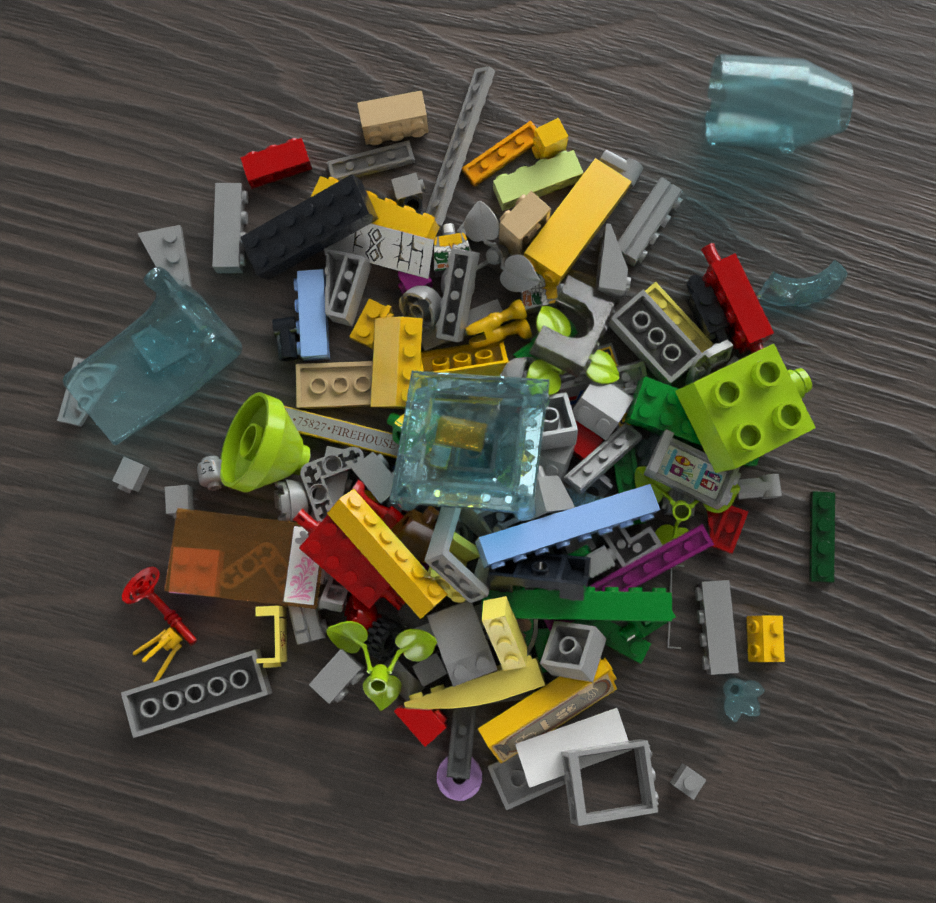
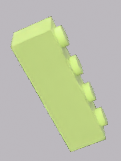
M574 150L569 152L562 151L554 158L548 160L544 158L537 161L533 166L520 167L512 174L499 175L496 177V180H493V190L502 211L515 207L516 201L523 194L527 195L530 191L541 197L577 183L583 175V170Z

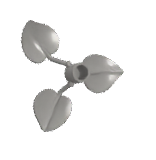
M482 201L476 202L466 216L464 229L471 240L475 242L483 240L486 245L491 247L486 253L487 260L477 266V270L489 263L493 265L501 263L500 268L504 271L500 275V281L506 289L513 292L527 291L538 285L541 280L526 257L518 254L508 257L509 251L506 246L488 241L498 237L500 230L499 222L489 206ZM448 268L444 271L441 278V290L443 295L445 290L444 279L448 273Z

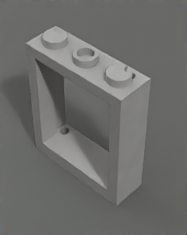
M459 492L443 500L425 562L469 603L488 597L490 590L489 573L495 570H492L491 567L484 569L479 557L475 573L473 574L449 552L458 518L478 537L488 535L477 515L480 510L462 492Z
M638 739L561 751L572 824L582 826L658 812L659 797L654 787L656 775L651 766L650 758L652 757V752L648 740ZM634 749L642 804L586 813L579 757Z

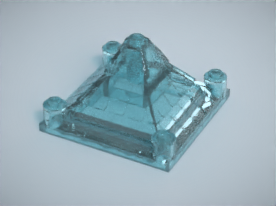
M412 371L390 502L398 504L402 510L406 511L413 510L418 505L513 513L517 519L522 521L532 519L536 513L535 496L546 408L550 403L549 379Z

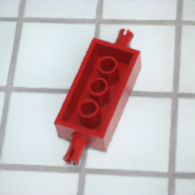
M714 243L706 245L701 251L709 267L703 276V281L706 287L712 286L730 324L728 330L731 334L730 339L734 349H738L740 354L749 350L752 354L763 349L762 344L774 334V331L736 253L721 259Z
M302 508L297 516L293 518L294 521L308 532L307 535L309 536L299 549L370 609L379 597H384L397 610L406 603L329 515L322 522H317Z

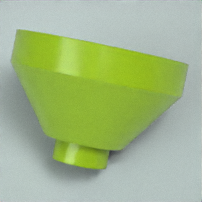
M258 392L251 395L240 407L229 427L220 458L222 460L220 470L221 481L227 487L241 492H250L288 478L292 474L301 475V468L309 462L310 448L303 445L302 437L281 400Z

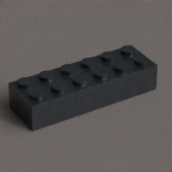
M351 174L240 238L256 275L269 280L370 223L375 222L379 218L362 181Z

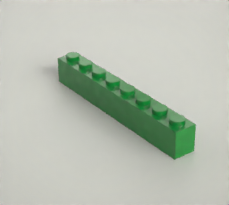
M515 585L513 593L489 590L488 597L482 599L483 611V601L506 596L516 619L672 622V593L666 592V588H652V592H642V588L629 587L628 592H619V587H605V591H595V587H587L584 601L560 598V590H546L535 587L534 590H525V587Z

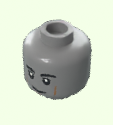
M207 456L197 466L200 485L207 487L211 491L219 490L222 488L221 485H223L220 478L222 460L218 456Z

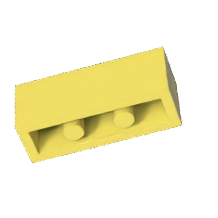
M507 597L483 601L482 623L503 670L526 667L527 645Z

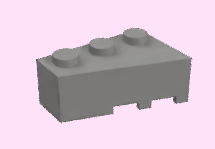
M325 248V314L332 322L353 327L372 266L364 256Z

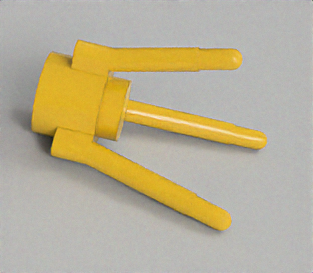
M169 627L133 652V655H137L158 641L159 644L142 659V662H146L162 647L167 651L172 649L153 682L160 680L176 652L182 647L180 642L183 638L173 628Z

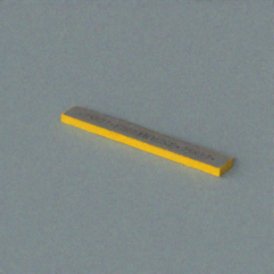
M284 406L299 434L349 447H358L364 451H373L376 454L422 466L429 463L430 468L447 472L453 453L452 448L434 444L418 458L395 443L392 439L393 433Z

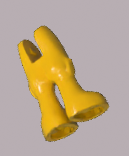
M520 299L515 300L509 308L502 312L490 313L488 316L468 325L465 328L467 335H476L484 332L469 340L471 348L500 342L513 334H518L523 339L532 338L530 326L525 319L527 314ZM516 319L515 321L509 324L500 326L503 322Z

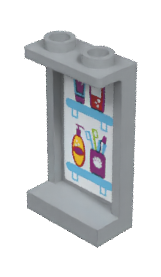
M666 429L661 434L643 475L717 510L724 505L727 506L733 495L730 492L731 488L740 479L741 473L738 472L740 467L715 473L706 453L672 438L674 433Z

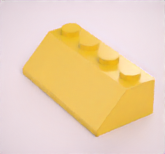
M375 318L370 407L407 410L418 408L423 318Z
M503 340L478 348H471L469 344L421 352L420 380L423 395L500 384V374L508 363Z

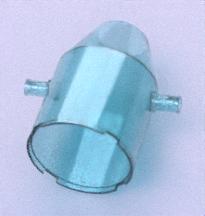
M719 54L713 63L707 98H711L710 111H706L705 118L707 144L780 149L783 153L787 149V154H789L796 148L842 133L846 130L851 117L853 106L852 84L804 58Z

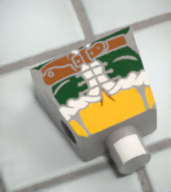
M451 223L442 225L443 236H438L434 239L435 278L442 277L444 271L449 267L448 256L452 248L471 251L465 233L455 234L454 224Z
M536 272L541 282L535 287L521 292V301L525 307L526 314L540 312L542 306L556 308L558 303L557 297L570 296L569 283H560L556 286L545 281Z

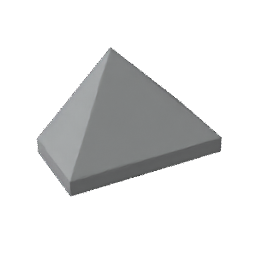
M389 658L383 665L388 668L393 658ZM397 660L390 675L396 676L400 680L402 686L400 695L406 701H409V695L421 692L425 686L423 687L421 682Z

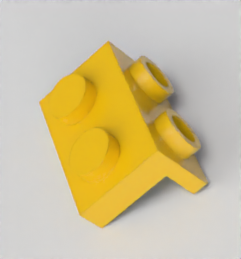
M747 616L749 662H785L783 616Z

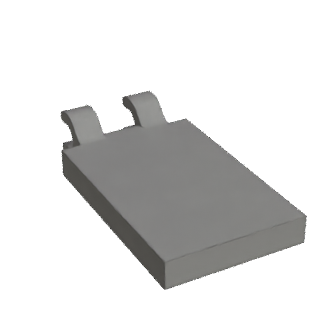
M518 753L502 764L497 761L487 766L506 810L566 784L565 775L529 788Z

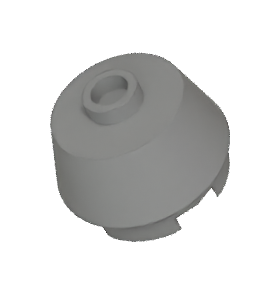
M283 479V481L274 483L278 490H274L275 508L281 511V516H278L280 522H293V518L297 516L302 508L308 513L310 500L303 482Z

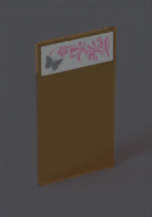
M177 508L164 588L165 591L317 609L322 568L299 549L309 536L307 535L308 532L298 523Z

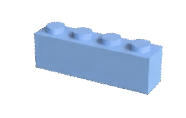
M323 269L297 271V278H294L295 292L298 291V299H295L296 313L299 312V321H296V332L300 334V342H297V354L301 355L303 361L330 360L328 316L325 314L326 275Z

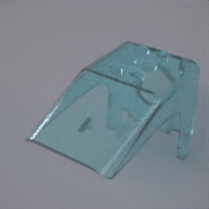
M160 266L150 270L143 279L144 283L156 292V298L149 309L120 334L67 372L63 377V384L113 445L120 444L187 400L234 361L242 352L240 340L196 290Z

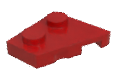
M732 505L720 513L707 510L709 536L714 544L711 547L733 554L748 511Z

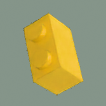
M559 118L535 129L532 152L536 159L547 158L548 160L554 158L558 153L566 151L569 136Z

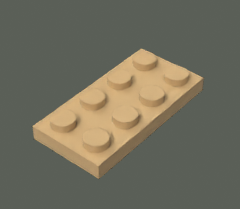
M373 361L296 364L297 408L370 406Z

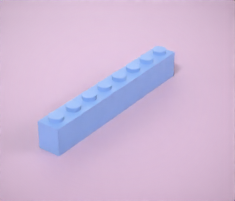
M651 484L479 537L475 544L484 569L491 567L492 570L504 567L505 562L510 560L517 563L527 559L526 555L532 553L539 556L549 552L548 548L554 546L557 549L571 545L570 541L578 539V542H583L591 539V534L599 532L601 536L612 532V528L620 526L623 529L634 524L633 521L638 519L641 522L655 518L653 514L658 512L660 508Z

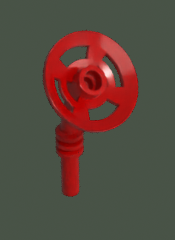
M148 567L137 573L123 590V602L133 604L143 598H148L164 615L163 619L170 624V627L175 628L190 646L194 645L197 642V638L181 622L182 618L179 617L175 610H171L154 592V587L160 576L159 570L156 567Z

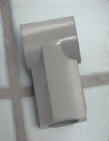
M608 150L600 158L602 163L632 181L629 188H633L643 171V166L633 159L625 160Z
M779 474L762 475L759 478L740 479L737 482L741 488L736 496L737 500L782 497Z

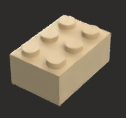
M422 91L357 103L366 145H379L389 140L400 141L410 136L421 137L428 133L427 114Z
M532 191L527 195L523 194L516 201V206L511 211L507 210L500 218L499 244L506 246L511 255L518 254L523 256L526 249L550 218L551 208Z

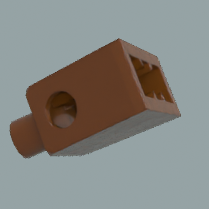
M428 506L423 514L411 509L391 529L412 555L424 564H426L425 557L435 529L436 519L440 515L439 511L432 506Z

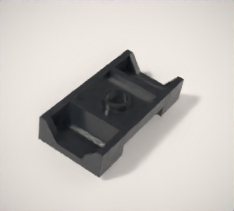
M535 553L526 555L527 559L517 563H514L513 560L507 561L504 567L489 573L490 590L513 593L515 585L535 587L546 590H560V598L584 601L591 573V557L554 553L536 556Z

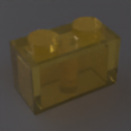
M442 415L438 420L435 443L481 452L484 448L488 424Z

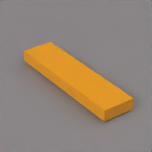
M531 120L462 167V172L473 187L533 147L536 127Z

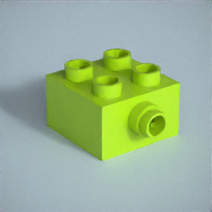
M775 344L758 350L675 391L715 473L736 469L816 428L802 401L805 394L812 390L811 379L802 368L787 370Z

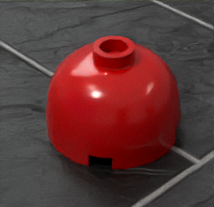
M351 594L349 596L344 617L347 616L346 621L357 622L363 625L368 632L369 627H373L372 623L374 621L377 622V618H381V614L377 613L375 603L369 609L354 595Z

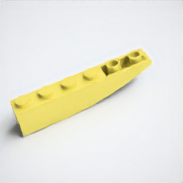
M528 655L526 667L504 671L502 665L496 666L497 671L460 685L444 688V684L430 688L431 693L423 695L421 691L409 695L410 700L404 702V705L409 708L424 709L478 706L500 701L545 686L546 681L538 657L532 659L531 655Z

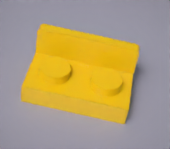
M368 299L349 336L350 339L373 349L375 318L394 317L392 306H384L372 299Z

